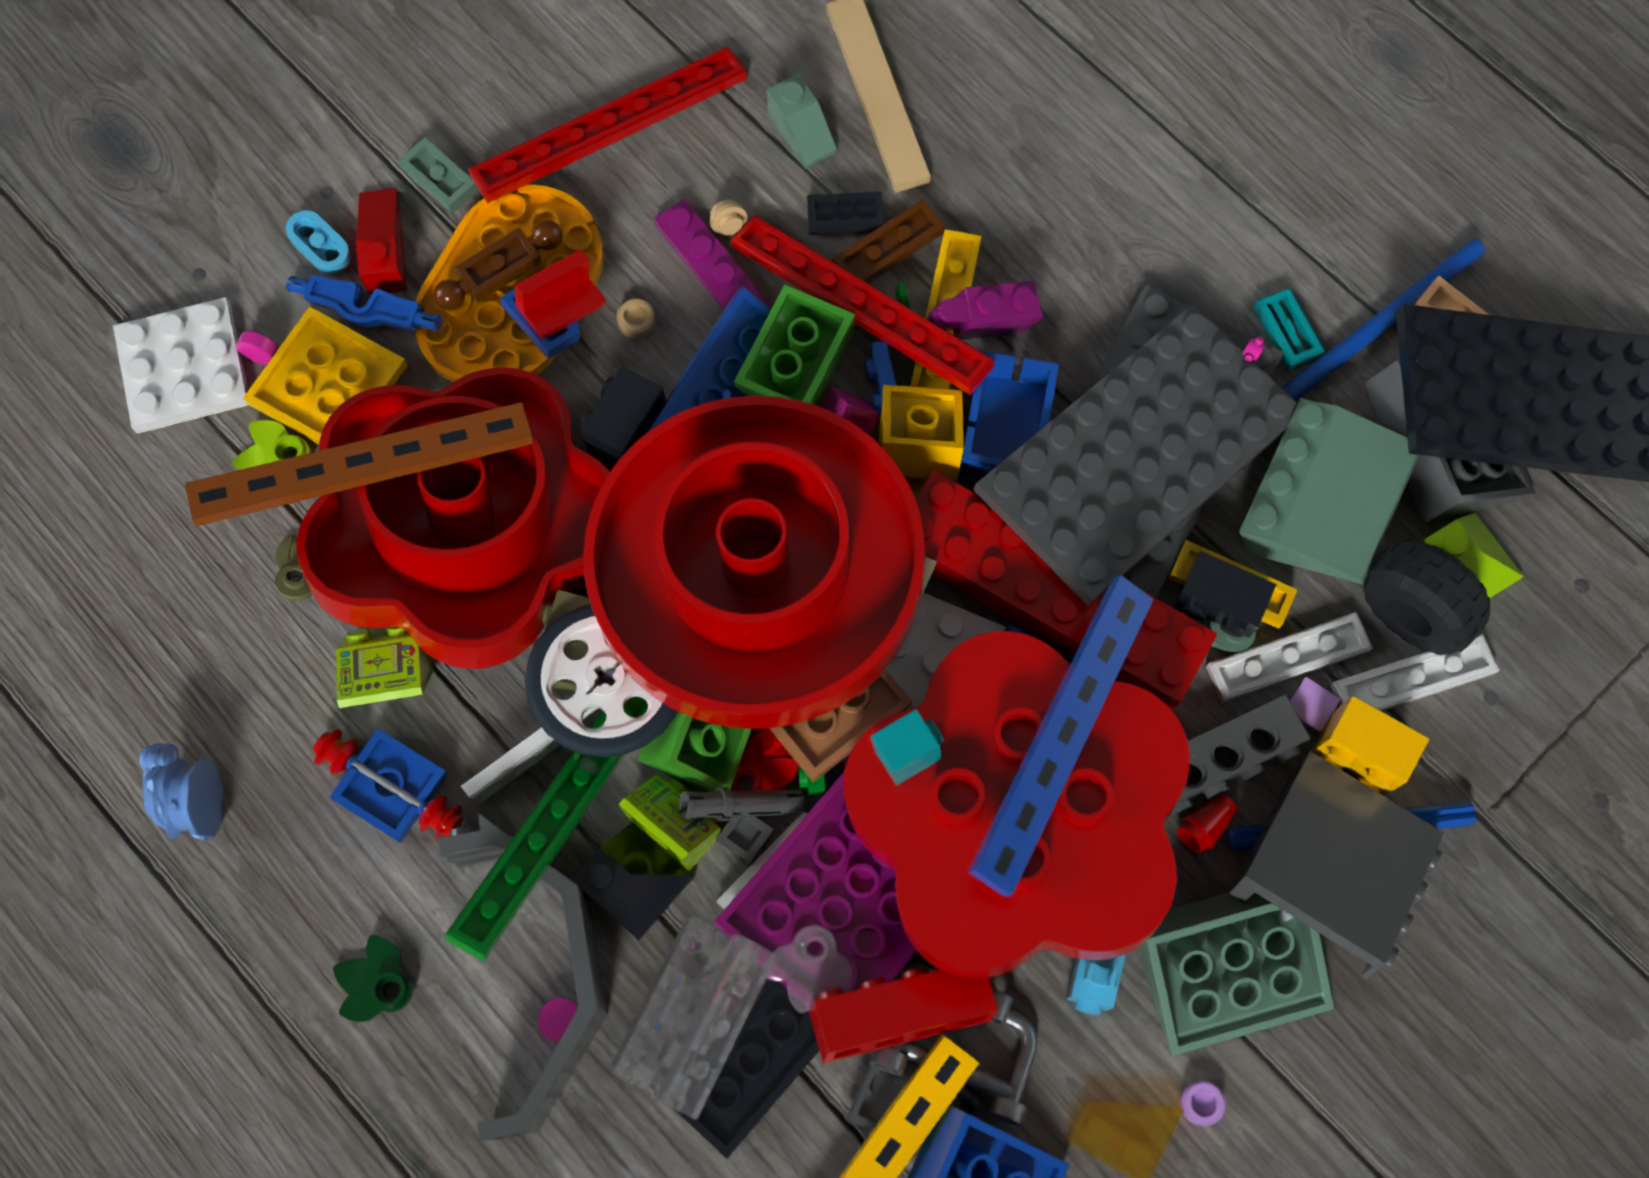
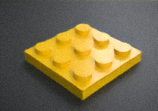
M309 306L243 399L249 406L319 444L324 425L342 403L365 390L395 385L408 364L405 358Z

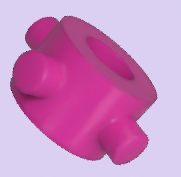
M1262 337L1251 338L1242 353L1245 356L1246 362L1253 360L1256 363L1266 346L1263 343L1264 339Z

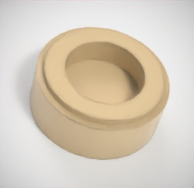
M638 298L629 299L623 302L617 310L616 319L618 327L625 336L639 339L646 337L653 331L656 319L654 310L647 301Z

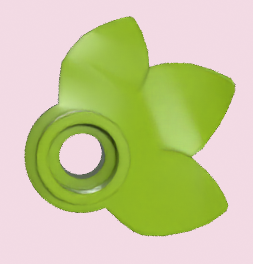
M258 420L249 423V431L255 445L234 458L232 465L237 470L286 459L287 454L291 451H297L296 456L311 453V450L303 438L289 435L281 423L270 420Z

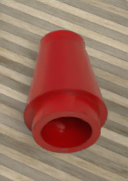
M1219 794L1216 798H1213L1181 819V826L1177 829L1178 837L1186 847L1195 853L1201 854L1204 850L1213 849L1233 816L1238 812L1236 804L1228 796Z

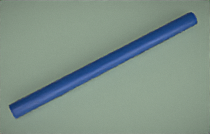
M1477 239L1469 241L1284 385L1282 389L1297 401L1397 322L1396 311L1403 304L1414 305L1438 276L1449 282L1485 253L1483 244Z

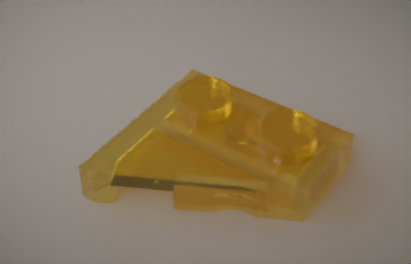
M1086 1101L1066 1141L1128 1178H1151L1184 1110L1173 1106Z

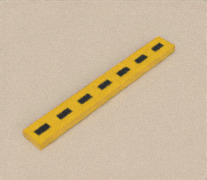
M942 1034L839 1178H898L979 1062Z

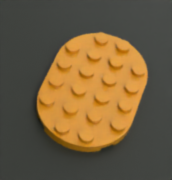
M525 185L488 204L485 199H482L468 211L424 281L415 301L425 309L424 312L440 315L443 318V325H439L441 327L439 332L423 327H418V330L415 332L423 355L438 374L452 383L468 374L489 368H516L539 375L555 359L557 354L547 359L501 306V296L515 289L517 283L580 249L590 260L589 278L597 286L604 263L603 244L595 220L578 200L555 188L541 185ZM541 220H552L560 226L563 234L560 245L553 250H537L541 256L542 263L479 302L469 292L465 294V300L458 309L445 310L436 303L434 290L438 283L446 279L455 281L461 279L455 270V266L519 227L528 238L532 235L535 224Z

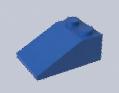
M949 1105L925 1138L908 1178H1064L1070 1164Z

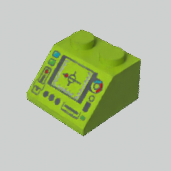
M388 627L387 631L371 633L369 628L348 632L336 648L338 707L344 708L423 695L433 673L431 656L424 652L404 629L399 627Z
M656 774L627 795L618 805L629 821L637 825L682 866L691 871L716 842V838L721 833L720 827L716 825L718 820L715 817L683 819L680 814L687 810L679 811V797L687 789L673 777H669L665 781Z

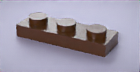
M921 199L833 257L832 262L869 284L944 234L946 225L926 201Z

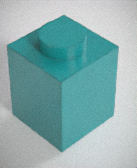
M917 710L912 711L870 736L874 751L896 786L942 759L939 744L944 740L940 731L931 718L924 721Z

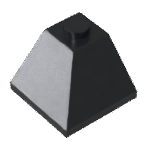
M632 822L601 845L571 880L640 941L695 876Z

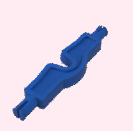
M312 275L310 281L290 276L287 280L291 283L286 282V289L289 292L304 295V299L312 305L337 311L349 322L360 327L372 328L385 324L410 332H416L418 327L439 332L441 330L439 325H443L442 316L424 312L425 309L417 302L399 298L380 289H376L366 305L360 308L363 288L354 282L328 279L317 275Z

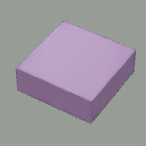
M1305 677L1289 701L1303 726L1318 735L1323 730L1341 698Z

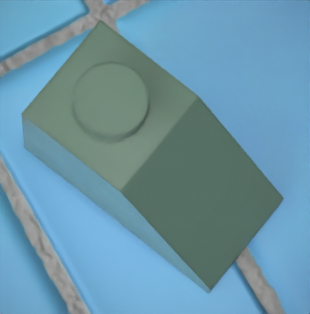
M799 73L767 89L768 114L804 169L837 153V148L818 100Z

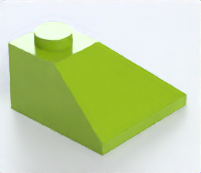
M1476 513L1456 519L1423 540L1427 544L1442 548L1443 551L1458 558L1468 569L1470 568L1477 575L1478 580L1484 584L1487 596L1490 598L1524 577Z

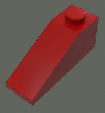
M396 187L359 193L356 231L358 271L370 296L376 289L387 293L408 291L399 195Z

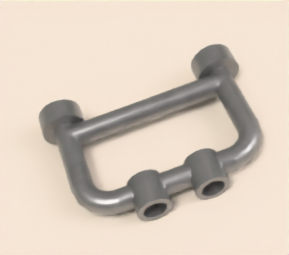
M993 991L998 1011L990 1022L1014 1029L1020 1037V1047L1008 1082L975 1069L965 1084L994 1096L989 1111L990 1116L1007 1124L1022 1126L1027 1107L1020 1104L1035 1058L1038 1039L1035 1028L1029 1019L1011 1009L1013 999L1006 994ZM911 1041L875 1050L870 1064L884 1072L902 1076L908 1059L921 1064L931 1049Z

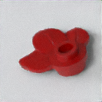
M762 731L746 743L730 790L742 791L739 789V786L745 779L753 780V786L750 790H783L795 778L799 765L792 758L762 756Z

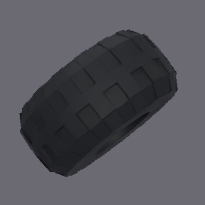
M1406 540L1393 543L1390 547L1388 546L1373 562L1364 581L1365 600L1370 605L1375 616L1388 629L1400 636L1402 640L1425 652L1429 651L1436 655H1449L1461 652L1472 643L1489 621L1491 614L1490 597L1487 596V590L1484 584L1478 580L1477 575L1455 556L1448 554L1440 547L1427 544L1424 541Z

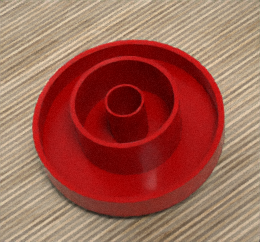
M776 396L731 397L711 401L670 417L636 441L619 459L601 486L589 515L583 550L584 577L587 594L595 618L611 652L631 678L651 696L682 714L710 724L747 729L782 727L822 716L844 705L872 684L893 661L912 628L919 607L925 565L923 524L912 490L900 468L871 436L852 422L829 410L799 400Z

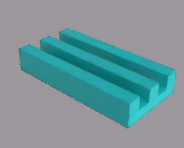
M1290 287L1255 302L1253 308L1273 345L1284 352L1281 359L1287 370L1295 368L1297 364L1303 365L1308 363L1312 358L1318 359L1323 356L1325 350ZM1279 301H1283L1309 350L1305 351L1295 333L1292 322L1285 315Z

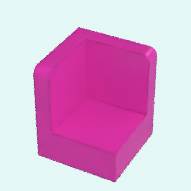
M829 386L820 405L821 408L836 413L852 422L869 436L880 416L862 396Z

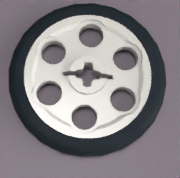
M591 604L571 610L551 623L536 641L528 658L525 675L526 695L535 720L548 736L563 747L580 754L610 757L633 752L645 747L660 736L677 715L678 711L651 696L620 665L609 646L605 643V638L597 623ZM573 640H581L588 646L587 654L580 660H571L564 654L566 645ZM602 671L608 674L611 671H615L613 674L615 684L610 687L604 683L600 687H596L599 682L597 673ZM562 679L572 680L577 687L573 697L568 700L557 699L552 693L554 685ZM631 697H641L648 703L646 713L637 718L626 715L623 710L625 702ZM588 709H602L607 715L604 725L597 729L585 727L582 723V717Z

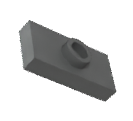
M908 1059L902 1076L884 1072L870 1064L846 1117V1121L872 1132L911 1078L918 1063Z

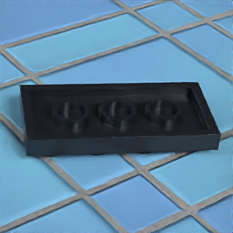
M770 974L662 1099L728 1159L820 1051L809 1013L810 1008Z

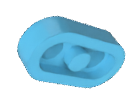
M305 210L297 212L289 218L286 224L288 238L293 246L320 272L326 275H337L344 272L350 266L352 253L346 241L317 213ZM307 232H314L310 237L304 238ZM338 255V258L328 261L331 256Z

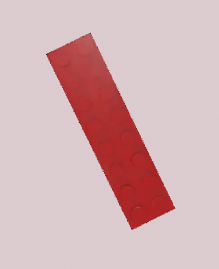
M933 470L915 499L923 524L925 556L937 561L931 575L1074 658L1106 591L1087 606L980 496ZM1146 593L1154 600L1115 681L1129 683L1149 691L1172 710L1181 703L1217 633Z

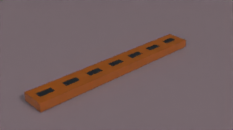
M521 402L187 482L185 487L192 520L195 526H200L533 444V438Z

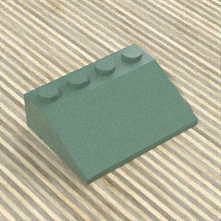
M1300 398L1239 532L1248 553L1363 584L1419 455L1409 454L1408 439L1401 434L1339 406Z
M1228 892L1169 909L1155 933L1143 945L1137 948L1169 1053L1172 1056L1333 1010L1334 1005L1319 932L1255 892L1245 903Z

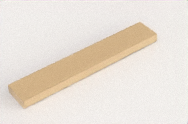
M836 0L827 3V13L894 192L897 193L930 183V173L864 0Z

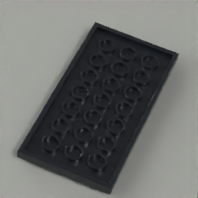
M1403 304L1396 311L1409 454L1649 482V336Z

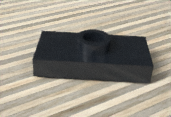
M882 191L807 195L809 235L873 232L884 225Z

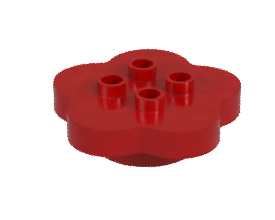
M500 367L473 372L456 380L440 391H430L407 385H387L365 390L342 403L324 425L318 451L521 402L532 434L533 444L320 496L309 508L301 522L297 535L296 552L299 566L311 594L322 609L334 618L358 627L402 628L428 655L442 663L458 668H489L505 663L524 652L536 640L545 625L542 624L545 607L548 601L554 602L557 591L561 590L572 593L586 587L583 562L585 532L597 494L610 473L600 461L574 446L569 410L560 393L548 381L536 374L516 368Z
M1012 631L988 632L971 637L956 646L945 656L935 670L924 701L915 708L890 715L872 726L854 746L844 771V798L852 827L863 845L875 857L896 872L898 910L903 928L910 942L922 957L932 965L960 977L986 978L1000 975L1017 968L1042 950H1052L1083 960H1106L1123 956L1143 945L1155 933L1170 909L1176 889L1175 856L1164 829V822L1175 808L1187 781L1190 765L1188 740L1180 721L1161 699L1138 686L1114 681L1013 894L1004 897L968 872L1070 666L1051 646L1023 633ZM917 710L924 721L931 718L940 731L944 740L939 744L942 759L896 786L874 751L870 736L912 711Z

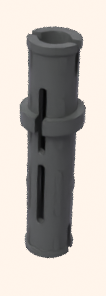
M719 787L716 791L710 792L684 791L679 797V811L687 810L680 814L683 819L715 817L718 821H729L730 817L801 815L804 810V796H801L802 791L800 789L731 791L728 787Z

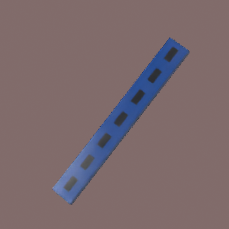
M1121 575L1112 579L968 871L1004 897L1013 894L1154 600Z

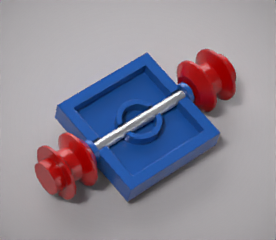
M377 728L359 755H357L358 741L354 738L347 742L342 741L343 732L340 729H335L331 733H323L315 743L313 752L316 754L315 764L322 765L328 761L331 763L329 771L332 775L348 769L329 798L399 843H402L419 816L420 830L424 832L431 827L435 829L436 841H438V838L449 837L450 830L461 827L464 817L460 815L462 811L461 805L458 804L451 809L446 807L447 797L445 795L432 799L448 773Z

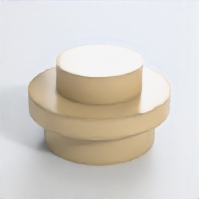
M723 200L717 203L710 212L711 228L716 234L722 236L737 233L747 221V214L744 208L733 200Z

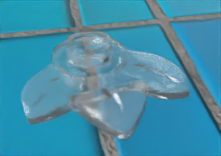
M809 925L802 928L794 937L793 943L778 947L769 957L766 969L767 979L779 982L787 981L789 1000L799 1013L809 1011L813 1001L818 1000V995L824 991L843 988L844 993L852 989L853 978L850 963L843 955L836 951V942L832 933L820 925ZM811 941L822 943L823 949L818 955H810L806 951L807 945Z

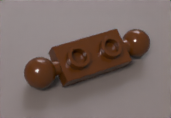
M541 220L535 224L532 235L528 238L519 227L455 266V270L461 279L458 281L446 279L438 283L434 290L436 303L442 309L455 310L463 304L465 294L469 292L479 302L542 263L541 256L537 250H553L560 245L563 237L560 226L552 220Z

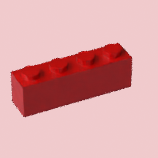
M922 967L905 972L900 980L886 983L885 978H875L862 983L859 990L844 993L843 988H834L824 991L818 995V1000L813 1001L809 1013L824 1064L990 1022L997 1013L998 1007L988 977H960L941 969L928 972L927 968Z

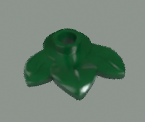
M371 935L366 944L365 958L349 959L333 966V972L338 984L349 994L339 1010V1014L344 1018L354 1022H366L376 1017L382 1011L397 1012L406 1007L413 995V983L411 978L401 971V953L390 941L380 936ZM391 983H397L399 993L395 998L389 999L386 995V988Z

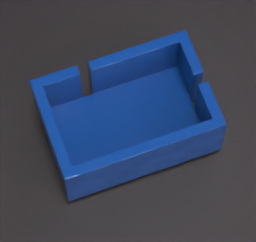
M981 351L994 360V368L973 391L958 476L981 480L1050 422L1059 364L1024 358L1019 380L1016 381L1011 380L1016 356Z

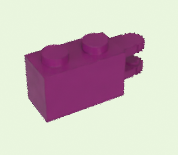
M1033 280L966 287L955 297L944 299L938 305L939 307L934 308L927 317L929 321L946 331L953 330L955 337L965 340L1023 333L1043 318Z

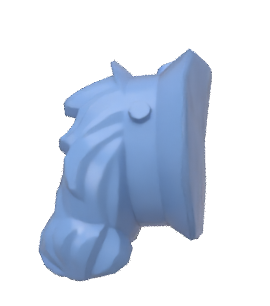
M156 743L145 747L140 753L139 760L144 771L142 782L144 807L152 821L166 831L169 839H176L184 831H190L192 837L203 841L215 838L222 823L223 786L216 764L200 758L190 767L185 760L179 758L178 748L171 743Z

